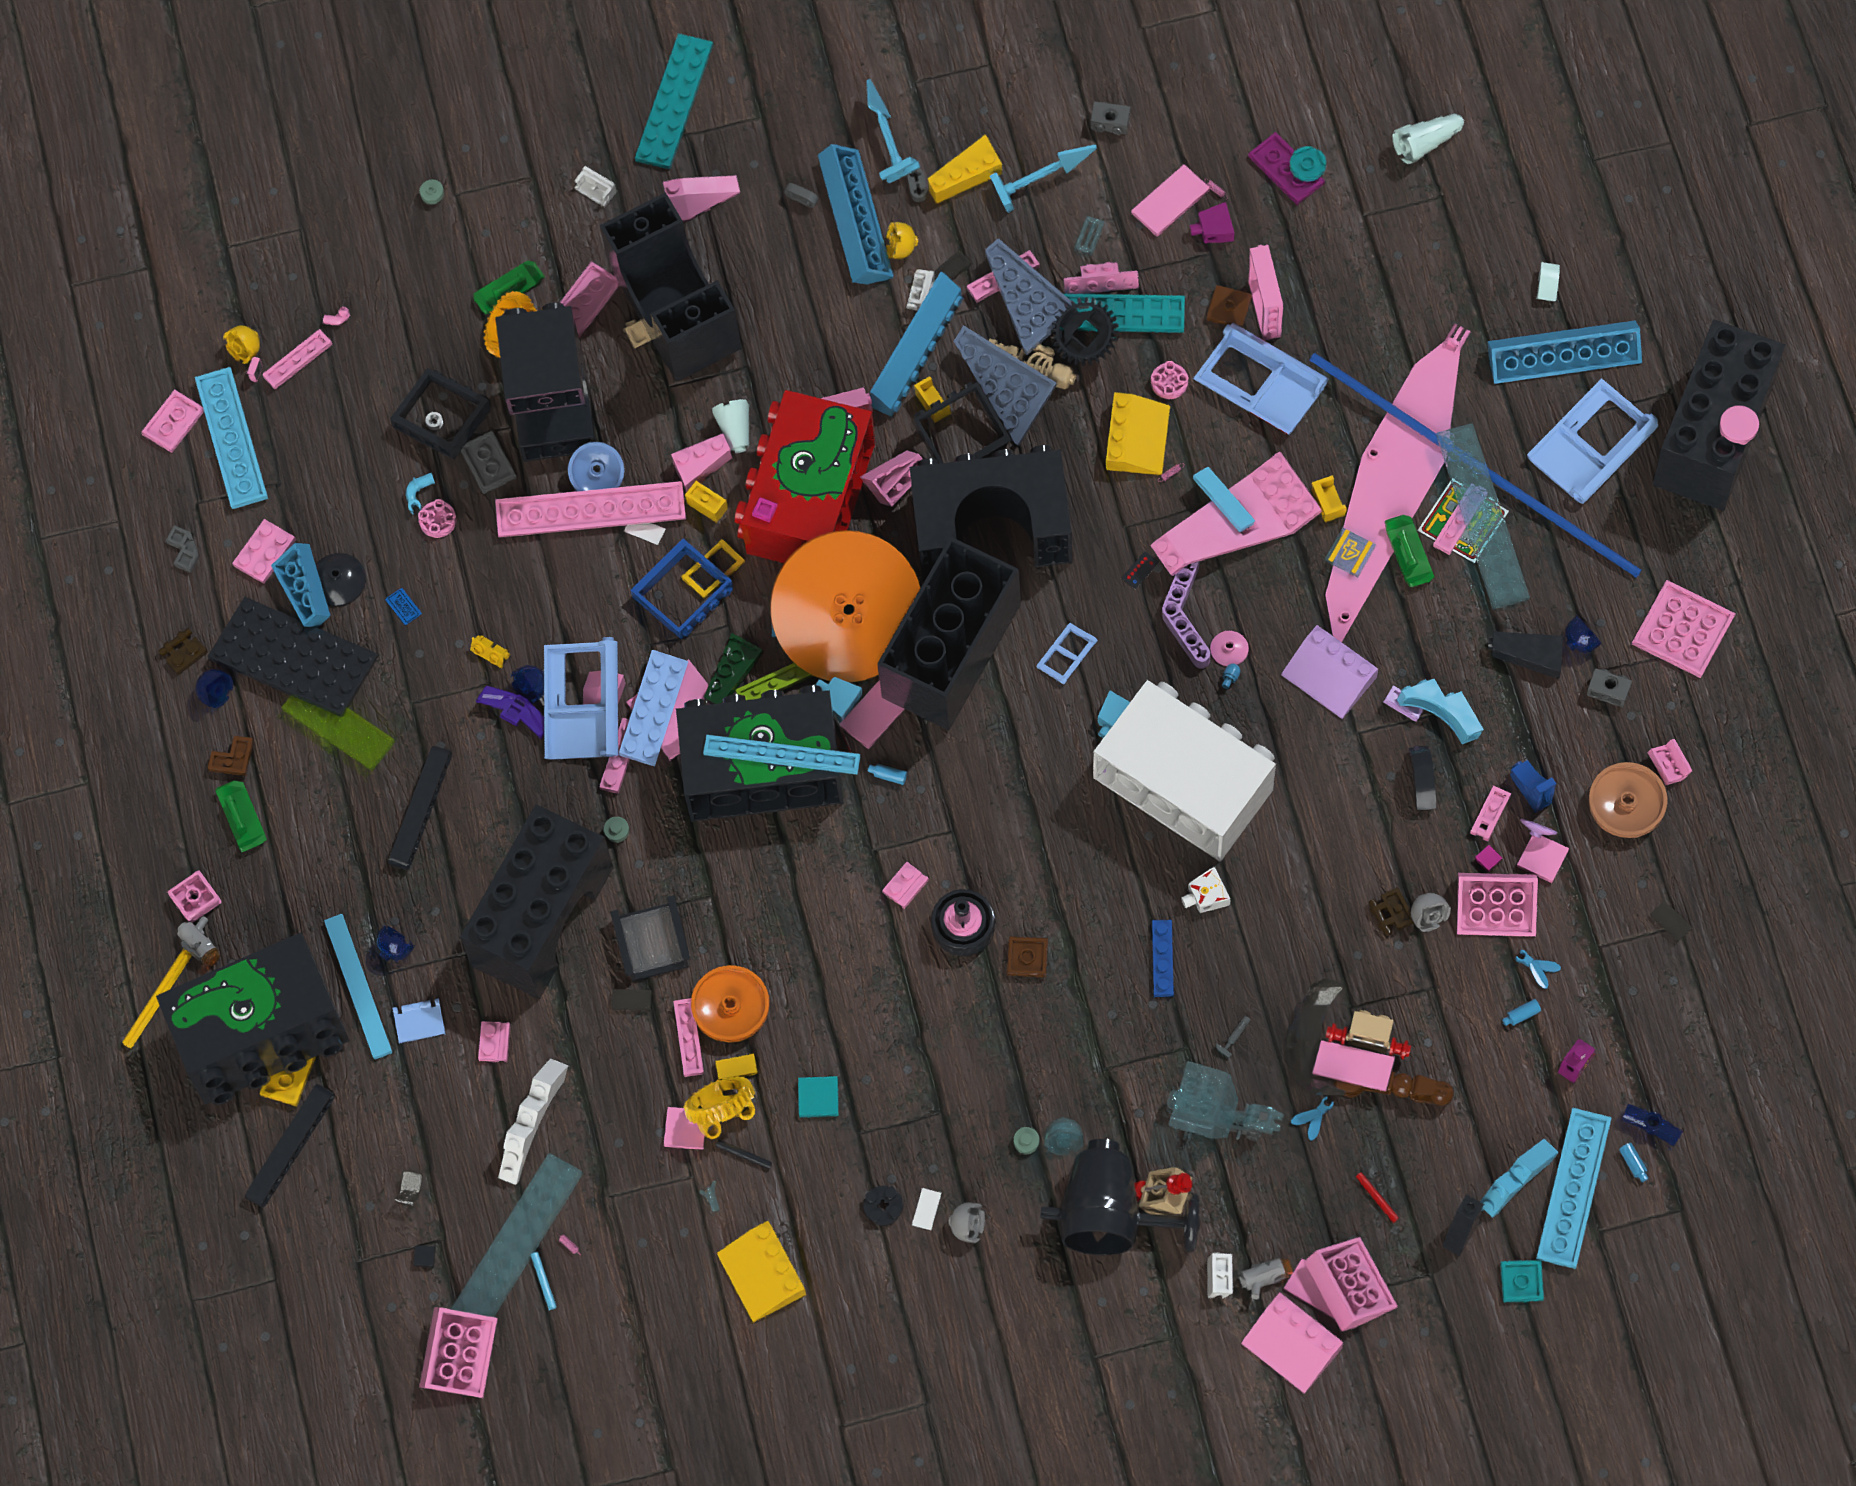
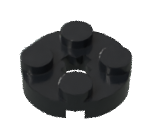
M878 1186L866 1193L863 1203L865 1215L879 1226H888L895 1223L903 1212L901 1195L894 1187ZM882 1201L889 1204V1206H886V1210L878 1208Z

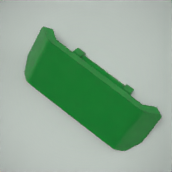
M527 260L475 292L474 300L484 314H491L490 311L494 309L493 305H497V300H501L502 296H506V293L512 291L523 294L527 293L542 282L544 274L535 262Z
M1400 515L1385 520L1386 533L1405 582L1409 587L1430 582L1434 578V574L1412 518Z
M232 781L216 788V794L240 851H247L267 840L244 783Z

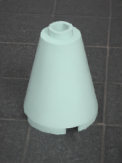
M733 400L729 401L727 405L721 403L712 408L713 415L725 436L730 450L735 451V453L745 452L746 448L749 447L748 401Z

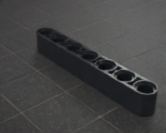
M434 745L431 747L389 858L390 866L407 871L410 869L452 758L451 750Z
M319 1084L314 1086L248 1188L245 1195L246 1199L262 1208L267 1205L335 1098L334 1092Z

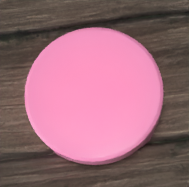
M1167 361L1153 371L1151 387L1159 397L1175 399L1186 391L1188 375L1180 365L1175 364L1173 361Z
M1733 406L1722 414L1720 433L1729 441L1745 445L1756 436L1759 428V419L1750 408Z
M441 499L428 503L418 513L420 527L430 537H444L451 533L456 526L457 517L453 507Z

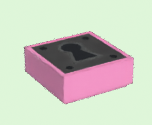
M257 357L252 358L247 372L250 380L253 382L258 381L263 367L260 358Z

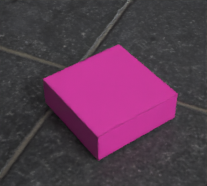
M760 497L752 512V516L770 523L778 505Z
M1490 845L1475 857V860L1488 873L1503 859Z

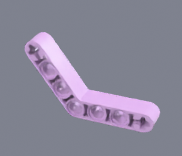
M1198 561L1191 563L1190 570L1187 565L1176 573L1163 604L1162 618L1197 668L1203 669L1210 663V650L1182 611L1199 570ZM1183 577L1189 579L1186 582L1180 581V579ZM1180 594L1182 595V597L1175 598L1173 597V595ZM1169 610L1175 611V613L1172 615H1169L1166 612ZM1183 625L1186 628L1180 630L1177 628V626ZM1194 640L1196 643L1190 645L1187 643V641Z

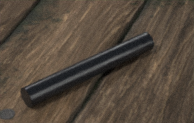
M718 1139L716 1147L767 1169H770L773 1162Z

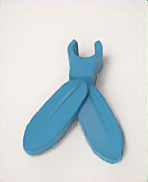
M1520 950V954H1523L1525 958L1520 959L1516 956L1515 960L1530 967L1538 985L1543 989H1547L1548 980L1543 971L1558 972L1561 966L1552 961L1533 960L1526 951Z
M1327 1097L1322 1099V1103L1317 1109L1300 1113L1291 1120L1293 1125H1302L1310 1122L1308 1137L1311 1141L1318 1136L1322 1115L1327 1110L1332 1109L1334 1102L1330 1106L1324 1105Z

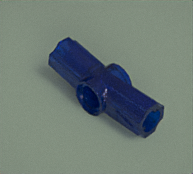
M1630 1104L1627 1105L1622 1117V1121L1642 1128L1648 1134L1656 1135L1673 1147L1683 1133L1682 1130L1664 1120L1659 1113L1648 1112ZM1655 1120L1658 1125L1651 1126L1648 1121Z

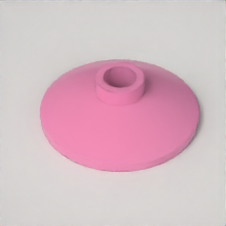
M1235 631L1219 633L1214 637L1210 646L1213 659L1218 664L1226 667L1232 663L1241 664L1246 659L1249 649L1246 639ZM1227 644H1232L1233 647H1232V648H1227L1226 645H1227Z

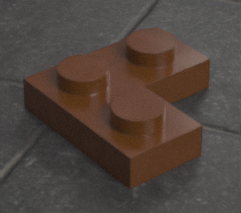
M234 736L230 753L211 751L208 770L211 772L246 776L254 742L253 738Z

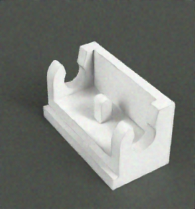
M586 166L575 180L577 183L575 190L603 207L616 194L613 182Z
M916 270L907 309L918 311L934 284V271Z
M1212 1253L1207 1259L1208 1298H1214L1217 1295H1222V1298H1226L1229 1294L1233 1293L1232 1254Z

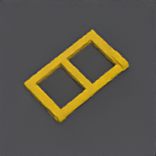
M721 539L704 557L709 559L720 548L724 549L737 561L724 573L729 577L745 563V560ZM697 562L681 578L705 599L721 585V582L717 579L704 591L690 578L701 567Z

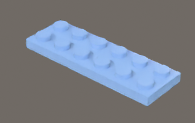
M652 650L621 744L619 756L655 767L688 661Z

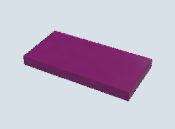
M1275 132L1249 152L1248 157L1298 205L1324 185L1325 180L1320 177L1315 181L1307 182L1296 178L1290 170V159L1294 150Z

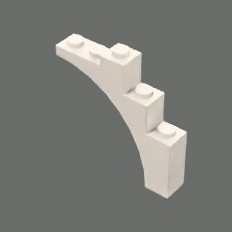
M549 1059L533 1078L529 1095L519 1107L517 1120L507 1131L503 1147L505 1151L498 1178L515 1185L519 1182L534 1135L551 1100L564 1083L568 1065Z

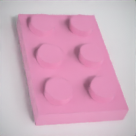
M264 519L232 564L237 569L265 584L274 571L271 565L293 545L296 538Z

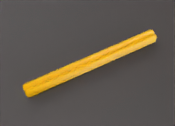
M184 948L122 1041L126 1047L132 1048L160 1006L156 996L171 989L192 957V954Z

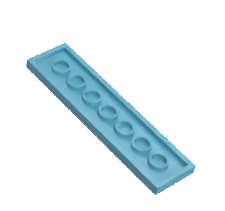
M231 367L195 377L231 508L235 509L268 499Z
M1572 1108L1536 1259L1576 1269L1612 1117Z

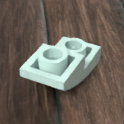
M1541 262L1536 299L1556 301L1560 265Z

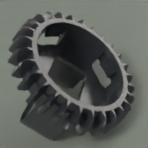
M1085 297L1084 303H1082L1080 298H1078V304L1071 300V307L1064 304L1066 310L1059 309L1062 315H1055L1058 322H1052L1056 329H1051V332L1056 335L1051 337V339L1057 342L1053 346L1060 347L1057 350L1058 354L1064 352L1062 355L1063 359L1069 356V363L1074 359L1076 366L1080 361L1083 367H1085L1087 361L1090 366L1093 365V360L1099 364L1100 357L1106 360L1105 353L1112 354L1109 350L1110 347L1116 348L1112 343L1113 341H1119L1114 337V335L1120 334L1119 331L1115 330V328L1119 327V324L1113 323L1117 320V317H1110L1114 312L1112 310L1106 312L1109 307L1108 305L1102 307V301H1099L1096 305L1094 298H1092L1091 303H1089L1087 297ZM1078 307L1079 310H1080V309H1089V307H1092V310H1091V311L1078 312L1076 308ZM1085 320L1100 331L1088 347L1073 336ZM1060 327L1064 329V338H1065L1064 343H1062V341H1061V339H1063V338H1062V330L1060 329Z

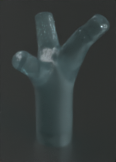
M712 1181L711 1187H707V1192L699 1191L709 1201L712 1212L720 1210L715 1196L716 1181Z

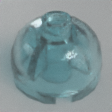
M1059 1118L1052 1121L1045 1131V1147L1047 1146L1048 1151L1056 1155H1069L1068 1151L1075 1150V1153L1078 1152L1084 1145V1135L1081 1126L1069 1118Z

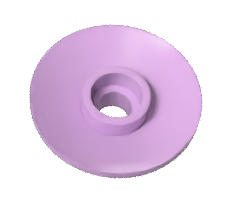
M1523 818L1520 819L1531 830L1530 834L1541 838L1542 835L1557 834V831Z

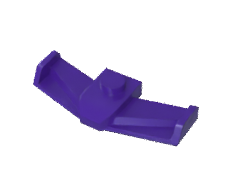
M486 685L476 699V703L503 710L500 718L517 727L519 722L522 721L540 740L545 736L544 715L524 696Z

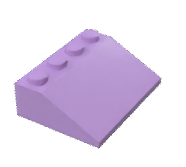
M1316 625L1305 638L1281 675L1343 719L1377 678L1378 668Z

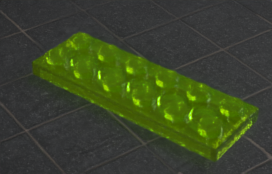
M292 695L281 707L291 717L371 771H373L395 743L392 737L349 708L346 709L344 716L340 717Z

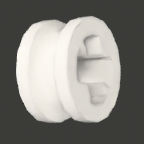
M431 412L426 416V424L430 430H439L443 425L442 417L437 412ZM431 419H438L437 424H433V422L430 424Z

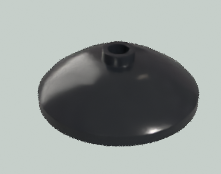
M334 553L323 557L315 564L327 605L344 606L352 603L362 594L366 585V573L362 564L355 557L345 553ZM334 573H339L338 576H333Z

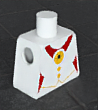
M1215 867L1188 884L1190 894L1181 897L1185 908L1196 905L1200 913L1230 905V897Z

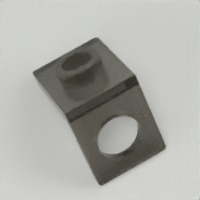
M404 1170L400 1194L394 1201L414 1205L420 1197L423 1174Z

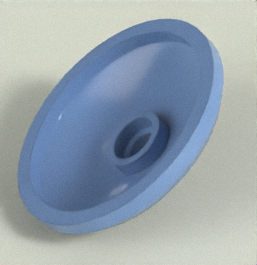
M602 442L586 443L579 447L570 458L568 465L569 479L577 491L618 488L624 477V463L620 454L612 446ZM595 465L600 466L599 472L594 471Z

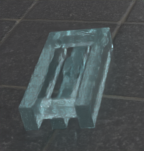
M1090 216L1086 217L1075 245V251L1081 250L1082 253L1087 252L1089 255H1093L1104 227V221ZM1092 222V226L1085 241L1084 246H1081L1089 223ZM1099 224L1098 229H1097V231H1096V234H1095V236H1094L1093 242H1092V244H1091V247L1088 248V245H1089V243H1090V240H1091V238H1092V235H1093V233H1094V230H1095V228H1096V225Z

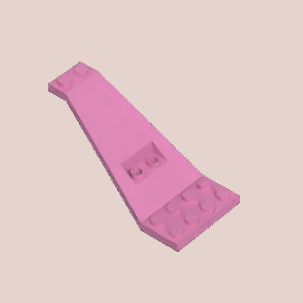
M1280 451L1250 475L1228 489L1254 518L1255 523L1239 533L1213 501H1211L1150 545L1172 576L1188 564L1292 535L1323 512Z

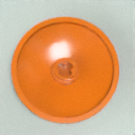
M722 966L709 971L698 981L691 997V1010L697 1026L707 1036L721 1042H738L751 1037L763 1026L769 1013V995L765 984L754 972L740 966Z

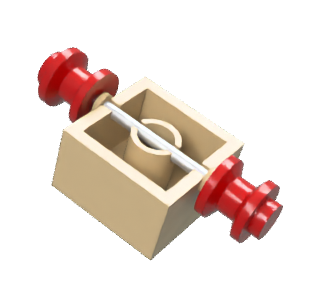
M1355 1011L1348 1035L1347 1026L1343 1029H1338L1336 1024L1333 1023L1332 1027L1328 1026L1326 1038H1329L1331 1043L1334 1040H1338L1341 1045H1344L1346 1040L1348 1045L1385 1054L1390 1049L1389 1056L1397 1054L1400 1055L1401 1060H1404L1405 1056L1409 1057L1411 1045H1408L1407 1040L1402 1044L1398 1043L1396 1038L1393 1037L1390 1045L1393 1020L1385 1015L1374 1016L1368 1011Z
M1177 1167L1149 1172L1147 1181L1135 1182L1137 1200L1140 1201L1139 1207L1148 1214L1175 1215L1182 1213L1188 1192L1192 1188L1193 1178Z

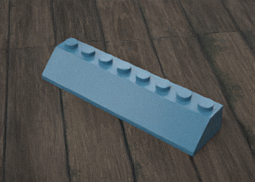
M831 144L818 154L852 282L867 285L891 279L894 276L859 151Z
M940 272L870 391L872 408L890 417L900 409L902 398L908 395L910 391L909 386L912 381L915 382L917 380L919 369L921 366H925L929 352H933L936 347L937 338L943 335L947 321L950 322L952 320L954 309L956 306L959 307L963 300L961 289L943 272Z
M1636 321L1487 341L1494 384L1642 363L1640 327Z

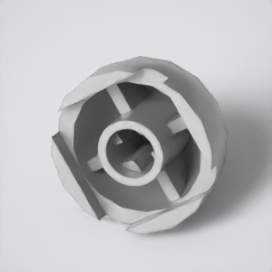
M1426 893L1418 896L1411 907V918L1417 928L1423 932L1432 931L1440 927L1438 923L1442 920L1445 922L1451 913V908L1446 900L1435 893Z
M963 1203L957 1206L950 1215L949 1225L956 1238L970 1243L979 1241L980 1238H977L979 1232L983 1233L985 1224V1213L980 1210L981 1204Z

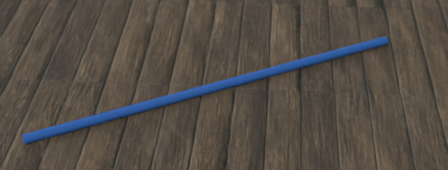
M1314 353L1311 356V362L1637 578L1642 570L1318 354Z

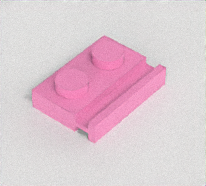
M906 862L882 891L905 909L926 885L929 878Z
M481 1021L479 1061H508L510 1022Z

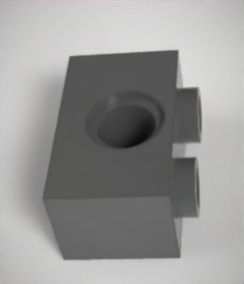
M1094 101L1091 129L1097 132H1112L1117 135L1127 134L1131 106Z
M1595 668L1588 687L1587 696L1623 708L1632 680H1629L1624 675L1617 676L1611 674L1606 669L1599 670ZM1612 684L1615 688L1609 689L1605 685Z

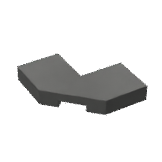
M174 525L166 539L167 544L181 549L173 564L175 567L191 573L200 558L191 532Z

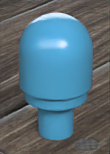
M1232 663L1226 667L1223 673V688L1229 689L1231 683L1233 684L1237 681L1241 672L1237 664Z

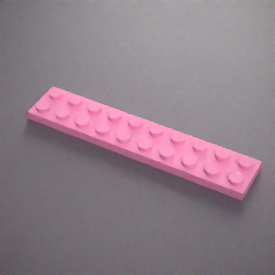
M682 481L495 499L499 538L686 520Z

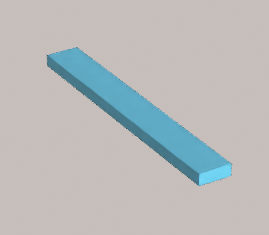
M706 735L703 752L704 755L857 775L861 757L860 754L714 735Z
M343 914L324 920L372 1056L375 1060L389 1055L393 1052Z

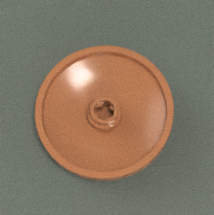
M1618 763L1604 769L1593 781L1589 792V808L1597 824L1608 833L1623 838L1640 837L1654 830L1662 821L1667 808V792L1661 779L1649 768L1637 763Z

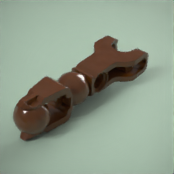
M1391 1072L1386 1091L1339 1080L1334 1081L1332 1085L1334 1093L1347 1097L1358 1096L1364 1091L1389 1095L1393 1093L1399 1098L1410 1096V1099L1414 1102L1435 1103L1439 1106L1449 1104L1454 1097L1453 1087L1449 1083L1436 1081L1422 1075H1416L1412 1078L1406 1073L1395 1075V1072Z

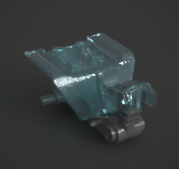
M1187 1061L1179 1091L1172 1090L1170 1092L1166 1108L1167 1112L1171 1114L1168 1126L1184 1130L1183 1139L1186 1140L1187 1138V1141H1191L1192 1133L1208 1137L1209 1139L1228 1137L1229 1131L1237 1133V1140L1243 1134L1247 1135L1246 1138L1249 1140L1258 1141V1138H1261L1262 1132L1272 1134L1273 1130H1280L1281 1125L1276 1124L1274 1120H1283L1284 1114L1278 1112L1273 1107L1258 1104L1249 1105L1248 1103L1245 1104L1244 1111H1237L1238 1098L1231 1075L1227 1072Z

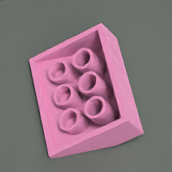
M1458 873L1457 934L1536 936L1537 875Z
M1360 1237L1317 1250L1304 1261L1341 1332L1364 1324L1398 1307Z
M1281 1293L1270 1303L1241 1343L1304 1394L1343 1347L1341 1340Z
M440 1307L434 1308L419 1387L483 1398L497 1318Z

